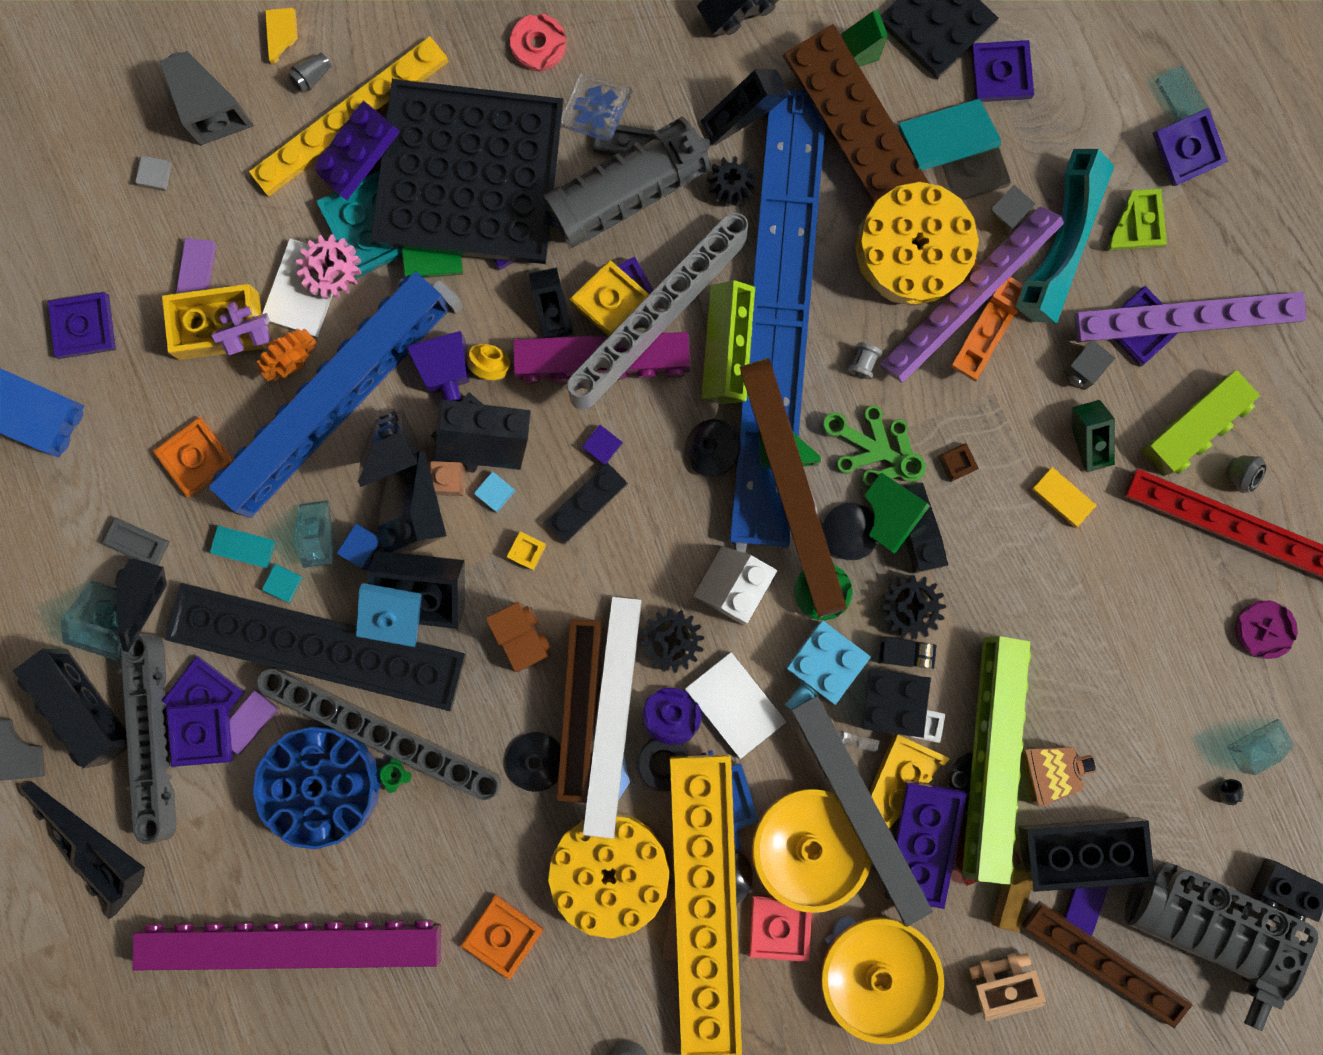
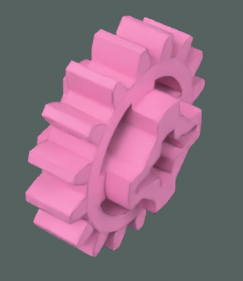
M322 235L318 236L319 243L317 244L309 240L310 249L308 251L305 249L300 250L304 255V259L296 260V263L303 268L297 271V275L304 279L301 282L306 289L310 288V292L314 296L321 292V296L324 299H328L330 293L338 299L340 297L339 291L341 290L349 294L348 285H357L358 282L353 277L354 275H360L362 272L355 266L361 263L358 256H353L357 251L352 245L347 247L348 243L344 238L340 239L337 243L334 235H330L328 241H325ZM338 251L345 255L347 263L339 260ZM311 272L319 274V283L313 279Z

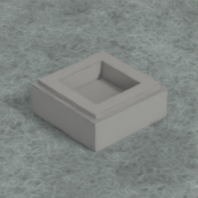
M141 156L135 183L141 187L167 191L172 163L168 160Z
M438 280L433 285L456 314L463 308L460 298L442 281Z

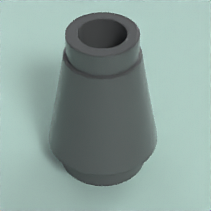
M320 52L318 55L292 66V71L288 73V77L295 88L303 93L306 90L310 91L332 66L328 58Z

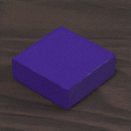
M599 425L582 448L605 465L615 455L623 442Z

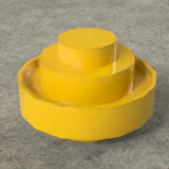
M489 344L473 346L469 351L466 362L468 368L483 380L502 379L507 375L510 367L508 355L500 348Z

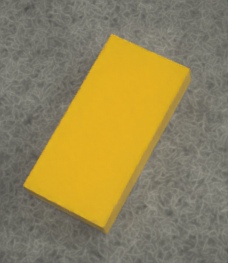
M1053 467L1049 468L1031 489L1075 528L1079 527L1097 506Z

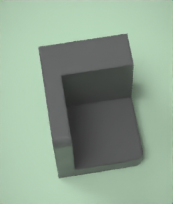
M1013 185L992 207L991 213L1007 226L1002 232L1007 236L1029 213L1035 203Z

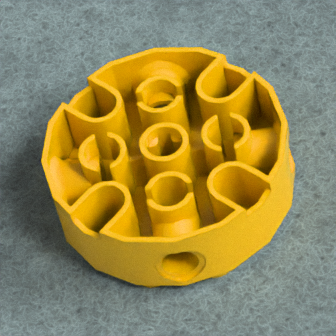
M916 182L895 187L872 205L859 225L855 251L860 272L866 281H869L872 287L880 292V295L891 302L915 306L934 302L963 283L975 264L979 239L974 217L959 197L942 186ZM913 240L920 244V249L917 248L916 244H912Z
M617 813L614 839L584 836V817L565 832L551 856L548 882L554 904L569 924L590 936L613 939L635 933L655 918L667 896L670 868L664 845L650 826L630 814ZM605 868L607 871L612 868L615 869L614 877L616 879L609 878L606 880L603 869Z

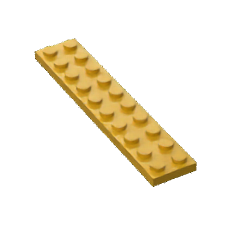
M731 755L670 757L681 1055H742Z

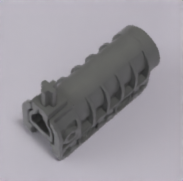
M681 116L652 133L648 138L633 144L630 148L619 154H615L611 159L594 166L593 169L581 176L578 175L567 184L559 186L543 195L542 198L570 248H573L706 173L710 169L708 157L704 153L706 148L695 128H691L690 123Z
M1162 863L1154 872V883L1133 885L1125 908L1126 923L1242 976L1243 980L1250 983L1245 993L1254 997L1244 1023L1263 1031L1272 1006L1282 1010L1284 1001L1290 1000L1299 989L1318 943L1317 930L1307 922L1198 873L1172 863ZM1174 869L1171 881L1166 885L1167 879L1163 877V874L1165 872L1170 873ZM1181 879L1184 880L1183 885L1180 884ZM1195 884L1202 887L1200 893L1192 890L1191 886ZM1213 893L1222 897L1220 903L1211 899ZM1231 901L1240 905L1238 910L1229 907ZM1251 909L1258 912L1257 919L1247 915V911ZM1268 919L1278 922V928L1268 925ZM1297 930L1300 932L1304 930V933L1308 935L1307 941L1301 940L1299 942V938L1295 936Z

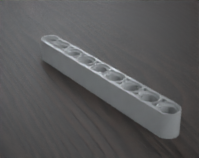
M730 213L725 216L570 377L567 387L570 402L575 408L585 410L592 407L745 246L747 242L748 221L744 215ZM716 249L720 250L721 252H713L712 250ZM694 269H701V270H703V271L695 272V271H693V270H694ZM677 288H682V289H684V290L681 291V292H676V291H674V289H677ZM656 308L666 309L662 312L655 311ZM637 328L647 329L643 332L635 331ZM618 348L628 349L622 353L615 351ZM599 368L608 369L605 373L595 372ZM582 388L588 390L584 394L575 393L578 389Z

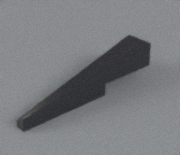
M32 781L22 786L20 794L22 797L26 796L38 809L35 815L39 821L46 819L52 827L53 833L50 837L76 873L79 872L92 886L88 890L92 897L99 895L107 906L104 912L106 917L110 919L115 916L142 885L145 867Z

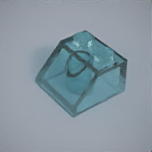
M95 581L89 583L61 618L63 644L116 661L120 660L121 642L118 633L117 588Z

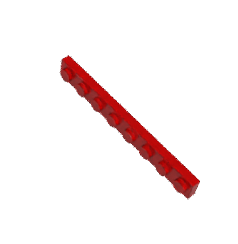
M1134 470L1124 497L1323 579V544L1143 470Z

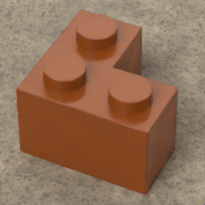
M517 602L486 618L498 645L503 646L515 673L550 657L547 651L551 649V646L545 634L539 635L534 625L538 623V619L532 607Z

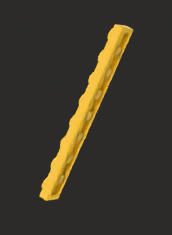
M429 36L250 170V174L268 197H270L318 160L319 156L324 153L335 138V135L343 128L354 110L358 108L363 100L379 114L382 113L389 106L392 79L423 82L449 62L447 56L432 37Z

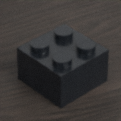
M870 669L862 729L924 738L931 678Z

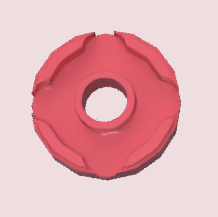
M531 14L523 17L515 24L510 34V47L513 57L522 67L531 71L541 72L553 68L561 61L566 50V38L562 26L556 19L546 14H539V16H532ZM535 37H542L546 40L545 44L540 48L531 46L530 42Z

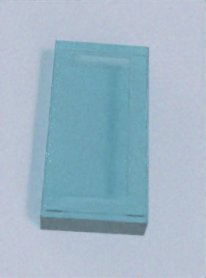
M1183 65L1158 77L1155 81L1177 121L1208 108Z

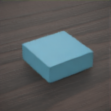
M492 471L474 494L498 513L516 490Z

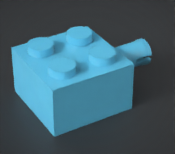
M820 621L784 668L798 678L800 683L799 687L784 705L791 710L813 698L814 695H820L829 703L836 705L871 656L826 622Z

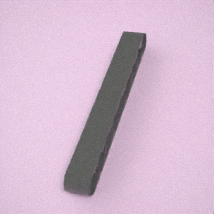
M267 669L258 676L257 686L264 695L478 799L489 800L497 795L501 789V779L495 772L285 670ZM274 674L280 679V685L276 690L271 689L269 686V679ZM299 687L304 688L307 696L303 703H299L295 698V692ZM325 700H329L333 705V711L329 716L323 714L321 710L322 703ZM352 712L356 713L360 718L359 726L356 729L351 728L347 721L348 716ZM378 725L384 727L387 733L385 740L382 742L374 737V729ZM404 738L411 740L413 743V751L409 755L404 754L400 749V743ZM430 751H434L439 755L440 763L438 767L434 768L428 765L426 758ZM456 764L463 765L466 768L467 776L464 780H458L454 777L453 768ZM483 777L490 778L493 781L494 789L491 793H484L480 789L479 783Z

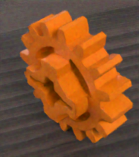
M296 329L293 334L287 332L284 336L269 342L267 345L268 351L260 355L262 359L256 362L258 365L256 369L267 381L272 379L277 381L280 376L286 378L289 374L300 371L306 365L305 360L312 356L311 352L316 349L315 344L317 342L306 329L302 331Z

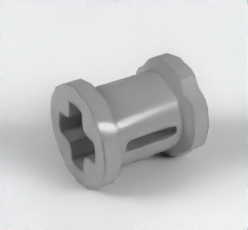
M859 342L857 344L858 352L848 371L860 378L871 380L873 376L872 369L877 357H881L882 351L873 345Z

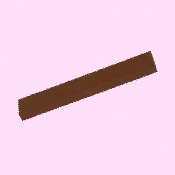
M1040 900L1022 923L1024 929L1174 1029L1193 1006L1188 999Z

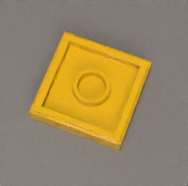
M609 260L569 300L577 310L610 337L650 294Z

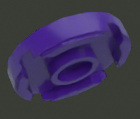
M677 688L657 690L656 693L646 699L642 711L643 725L648 734L657 741L668 745L682 744L691 740L697 733L702 719L699 704L691 699L689 693Z

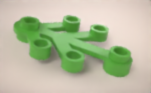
M872 405L864 412V419L871 425L875 440L847 426L846 418L840 413H830L824 419L822 426L825 434L830 437L842 436L869 451L853 457L842 456L836 465L840 473L849 474L854 468L882 460L895 465L878 472L876 470L866 471L862 476V483L867 488L872 486L866 480L868 474L875 475L877 479L882 472L891 479L901 477L907 482H915L924 475L926 471L925 461L920 455L913 453L907 435L908 425L904 420L897 419L889 427L890 434L897 438L900 455L890 449L881 419L883 413L878 406ZM870 410H875L878 413L876 420L869 418L868 412ZM831 421L839 424L837 431H832L829 428ZM894 425H902L904 429L903 433H896L894 431ZM841 461H849L851 468L844 470L841 467ZM913 463L916 468L915 472H908L906 464Z

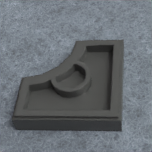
M12 720L0 721V781L45 776L43 746H34L23 741L16 733Z

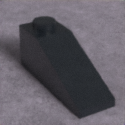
M755 69L701 120L712 145H717L769 113L789 95V92L777 69Z
M923 482L904 486V488L930 505L905 539L913 574L948 566L942 536Z
M135 559L128 560L124 569L118 571L115 580L117 585L118 633L122 651L129 652L167 586L163 566Z

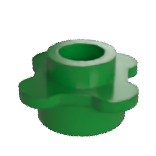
M392 758L388 765L377 769L379 778L389 793L396 792L398 786L403 783H409L412 778L411 773L403 767V762L396 758ZM392 772L397 774L395 778L391 776Z

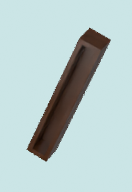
M570 620L557 801L587 803L593 753L602 630L601 621Z

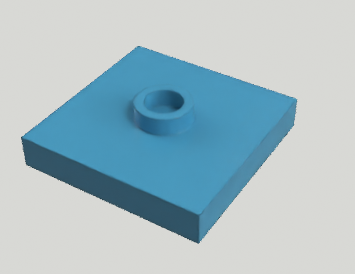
M362 583L359 589L356 636L415 647L418 637L422 594Z

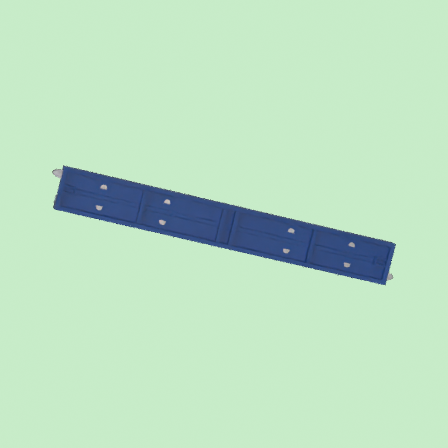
M787 89L789 95L768 113L753 277L755 298L749 363L769 357L791 429L799 437L825 126L803 90ZM748 395L747 400L742 402L740 453L736 466L730 543H735L736 550L743 553L746 550L747 544L770 546L772 548H789L790 528L771 469H759L757 441L759 430Z

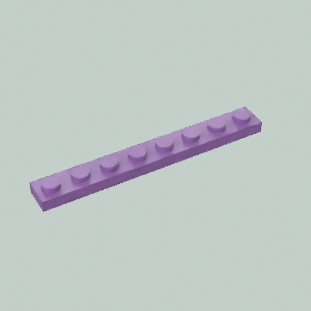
M1039 206L980 265V270L973 272L969 280L959 285L880 363L883 371L903 383L1064 224L1062 217Z
M1304 292L1077 312L1074 314L1078 343L1091 340L1100 341L1306 321Z

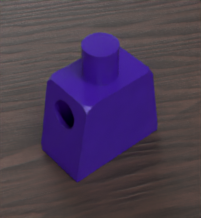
M457 331L407 346L430 393L441 391L444 400L460 402L462 398L458 386L470 382L469 368L466 363V341L462 332Z

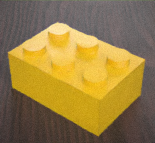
M250 284L162 296L168 353L179 360L227 354L220 342H214L212 334L216 333L217 329L234 324L233 321L223 324L220 319L221 315L229 313V303L235 302L239 309L247 306L250 307L252 315L243 317V320L262 315L259 292ZM249 332L239 335L244 346V350L240 352L266 349L265 343L254 346Z

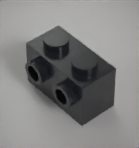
M1264 859L1251 888V891L1261 895L1259 901L1275 909L1281 905L1288 909L1287 914L1304 922L1306 918L1319 922L1323 913V884L1277 861Z

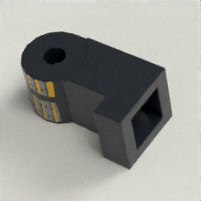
M881 637L878 663L934 669L937 645L892 637Z

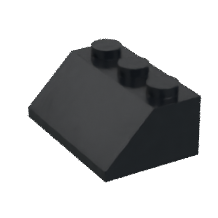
M441 400L438 402L433 461L458 462L469 465L521 470L528 441L531 410Z
M395 409L386 410L379 414V418L375 420L360 457L358 477L360 487L417 464V439L403 409L395 411Z

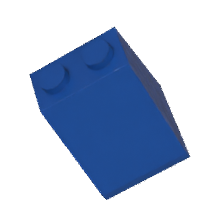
M0 368V433L60 458L61 454L67 450L70 444V435L74 427L82 420V410L85 405Z

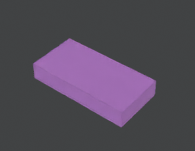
M185 238L176 294L210 288L217 245L214 241Z
M258 690L253 691L229 720L232 750L237 755H241L279 710L274 703Z

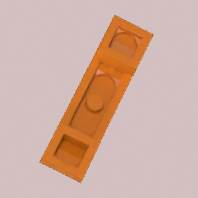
M1010 276L993 293L950 367L975 382L978 380L1014 315L1018 312L1015 306L1023 287L1021 282Z

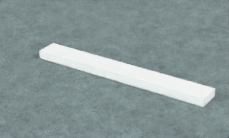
M612 597L583 830L584 836L614 839L642 601L638 599Z

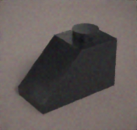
M557 267L529 273L531 289L544 338H555L572 334Z

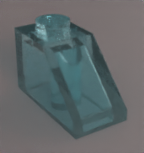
M328 500L299 504L294 544L303 568L320 567L332 564L334 537Z
M1276 719L1226 747L1241 773L1257 775L1281 762L1294 747V743L1281 720Z

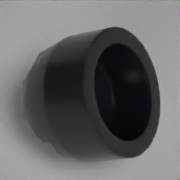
M1227 779L1220 782L1217 786L1219 797L1223 803L1234 806L1237 805V802L1243 800L1244 791L1240 781Z

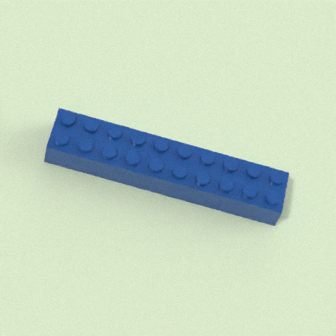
M417 271L412 276L407 275L401 280L398 285L399 289L391 297L387 296L380 302L377 308L378 311L371 318L368 317L359 324L358 332L351 339L344 340L338 346V353L330 361L326 360L316 370L317 375L310 382L303 383L295 393L297 396L289 404H283L276 411L274 420L269 425H263L257 430L254 435L255 439L248 447L244 446L236 452L233 457L234 461L227 469L223 468L215 474L212 479L213 483L208 488L234 512L252 518L408 355L407 346L419 343L450 311V307L442 294Z

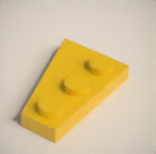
M898 734L893 735L869 791L888 828L899 818L906 780L928 784L940 766H944L950 759Z

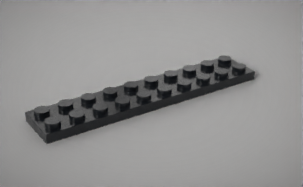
M180 583L165 637L166 641L446 711H452L466 658V653L418 641L415 647L357 637V626L185 583Z

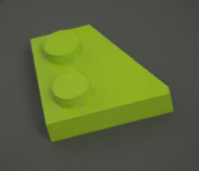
M1162 189L1132 190L1128 195L1108 245V251L1163 248L1167 245Z

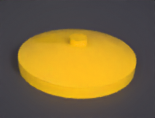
M801 789L790 792L777 799L766 809L754 831L752 859L756 874L764 888L775 899L789 908L809 913H819L835 909L854 897L868 877L871 862L835 794L821 789Z
M874 917L850 925L834 939L826 952L822 964L821 986L825 1002L832 1016L848 1033L870 1043L894 1044L917 1035L932 1021L943 998L944 973L935 948L921 932L911 925L906 927L905 923L897 919Z

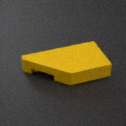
M294 8L265 10L268 55L271 64H276L279 61V56L298 39L296 11Z

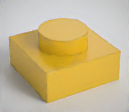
M520 531L507 558L534 571L547 544Z

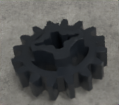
M910 575L908 583L901 577L898 579V587L894 584L888 586L892 592L891 594L882 595V598L888 601L887 605L880 606V610L887 611L888 613L883 618V621L891 620L893 624L889 630L894 631L899 628V637H905L908 632H910L911 639H917L918 632L923 637L929 636L928 628L936 631L938 626L935 621H942L945 618L939 614V610L945 609L946 605L939 604L938 601L944 594H935L934 590L937 584L933 583L927 586L926 577H922L919 582H916L915 575ZM906 589L905 597L900 602H895L897 595ZM920 590L928 595L930 601H926L920 595ZM912 599L915 605H919V610L914 611V615L912 610H907V604L912 603ZM931 612L929 619L920 626L921 618L926 613ZM895 613H900L906 619V625L900 622Z
M668 609L667 616L665 617L660 612H657L658 620L654 622L648 619L647 623L651 627L650 630H642L641 632L647 636V640L640 642L641 646H648L649 649L643 654L644 657L652 655L654 659L651 665L655 666L658 662L661 663L663 672L666 671L668 666H672L674 673H677L678 665H682L686 670L689 669L687 663L689 659L693 662L698 661L694 655L695 651L703 652V648L698 646L697 643L704 640V636L697 635L696 633L701 628V625L692 626L691 622L694 617L691 615L684 619L683 610H680L677 616H673L672 610ZM673 621L670 629L664 632L656 630L661 624ZM683 624L689 629L692 641L684 638L681 632ZM675 627H677V639L681 641L680 646L675 645L671 649L670 655H667L668 643L664 641L665 636L670 637ZM652 640L659 642L664 649L662 658L655 652ZM680 650L689 651L684 658L672 661L674 653Z

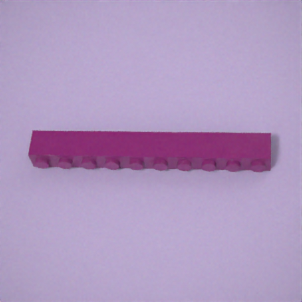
M431 919L416 920L415 924L403 925V920H387L385 925H373L372 920L355 921V925H343V921L333 920L326 921L325 926H313V921L295 922V926H283L282 921L266 922L265 926H253V922H237L234 924V927H223V922L205 923L204 927H193V923L183 922L174 924V928H163V923H148L144 925L143 929L133 933L132 971L437 967L441 962V924H433Z

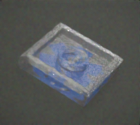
M580 73L562 113L561 127L610 142L633 90L628 85Z

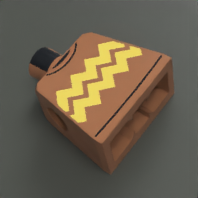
M1074 747L1023 748L1021 753V762L1031 804L1038 807L1045 806L1083 790L1084 786L1081 775L1096 772L1093 757L1091 755L1076 757Z

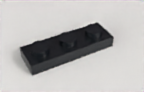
M607 462L544 523L566 544L615 498L628 483Z

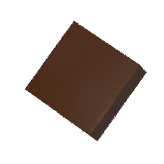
M967 443L938 456L950 482L979 469Z

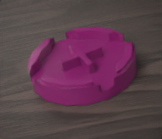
M1271 600L1257 601L1246 606L1238 615L1235 625L1236 638L1242 649L1251 656L1260 659L1279 658L1288 653L1298 634L1297 622L1291 611L1285 606L1278 604V602Z

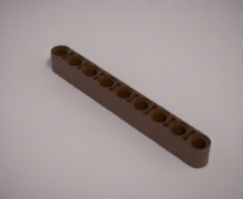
M767 357L740 366L742 379L818 618L847 610L770 359Z

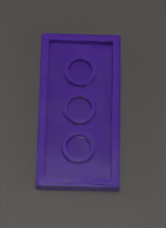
M906 780L895 841L930 907L945 909L967 792ZM885 890V893H884L885 898L890 899V897L888 896V894H887V892H886V890Z

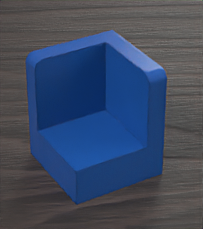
M356 523L337 554L359 568L368 571L372 561L370 557L380 543L379 537Z

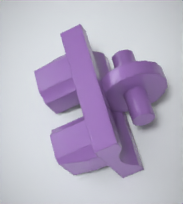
M232 302L228 304L229 313L221 315L220 319L223 324L232 321L234 324L217 329L216 333L212 334L214 342H220L227 355H232L244 350L239 336L241 334L249 332L254 346L269 342L271 339L267 325L270 319L268 314L265 313L243 320V317L252 315L250 307L247 306L239 309L237 304Z

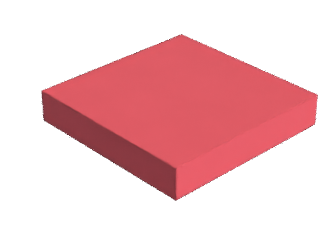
M752 895L749 958L809 962L812 913L789 908L773 896Z

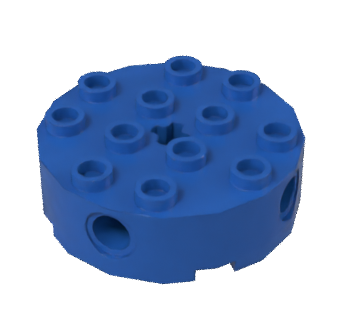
M315 726L287 733L269 748L256 768L253 796L258 816L275 835L293 847L319 849L338 844L366 825L378 804L381 780L376 760L363 742L332 727ZM318 782L322 784V790L314 789L313 783Z

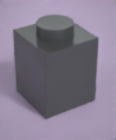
M1091 340L1081 349L1063 372L1068 376L1067 379L1072 385L1086 390L1099 379L1114 361L1115 357L1097 342Z

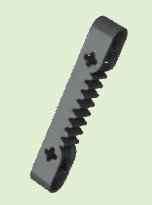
M139 633L129 652L122 651L121 646L133 833L140 843L151 844L170 839L176 831L177 823L174 789L171 783L168 782L171 779V775L167 773L170 763L166 761V757L170 753L165 749V745L169 743V739L164 737L168 728L163 725L167 716L162 713V710L166 708V704L162 702V698L165 696V692L162 689L166 683L164 644L162 639L156 634Z

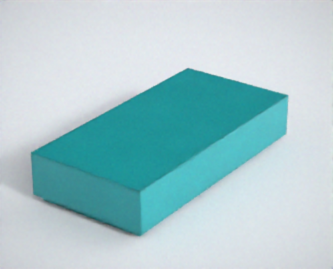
M218 525L210 554L269 569L276 540Z

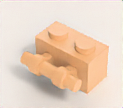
M1016 953L1008 954L1005 959L994 962L985 960L981 961L980 965L969 968L972 980L984 977L986 981L984 984L976 985L975 989L985 1022L1044 1007L1046 1000L1036 970L1022 973L1021 967L1031 965L1028 953L1017 956ZM1009 970L1012 973V977L996 980L994 974Z

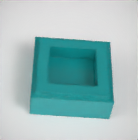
M275 564L262 590L291 603L303 576Z

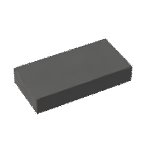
M114 517L101 544L139 561L159 565L170 541Z

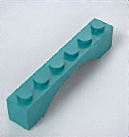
M1073 149L1064 173V203L1061 216L1064 224L1058 229L1055 241L1042 265L1033 275L1025 280L1015 306L1033 322L1054 324L1058 322L1114 169L1113 163L1100 149Z

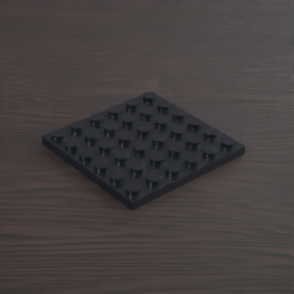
M392 79L387 121L400 132L383 153L381 159L371 236L372 245L546 264L551 213L544 203L542 196L554 190L563 98Z

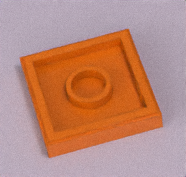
M200 416L153 450L161 464L188 498L211 483L219 470L227 469L234 461L205 420Z
M495 894L460 946L510 980L544 930V927Z

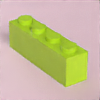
M732 280L711 285L701 397L703 400L719 404H730L747 400V391L739 367L750 362L755 298L754 286Z
M1236 369L1218 381L1141 451L1164 476L1173 472L1178 475L1191 465L1189 459L1195 453L1199 456L1213 445L1210 442L1212 438L1217 434L1221 437L1233 428L1234 424L1232 421L1238 415L1242 418L1256 407L1253 402L1261 395Z

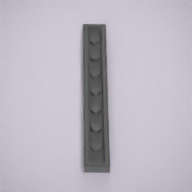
M815 696L791 709L790 711L902 922L908 927L932 913L933 911L819 697Z

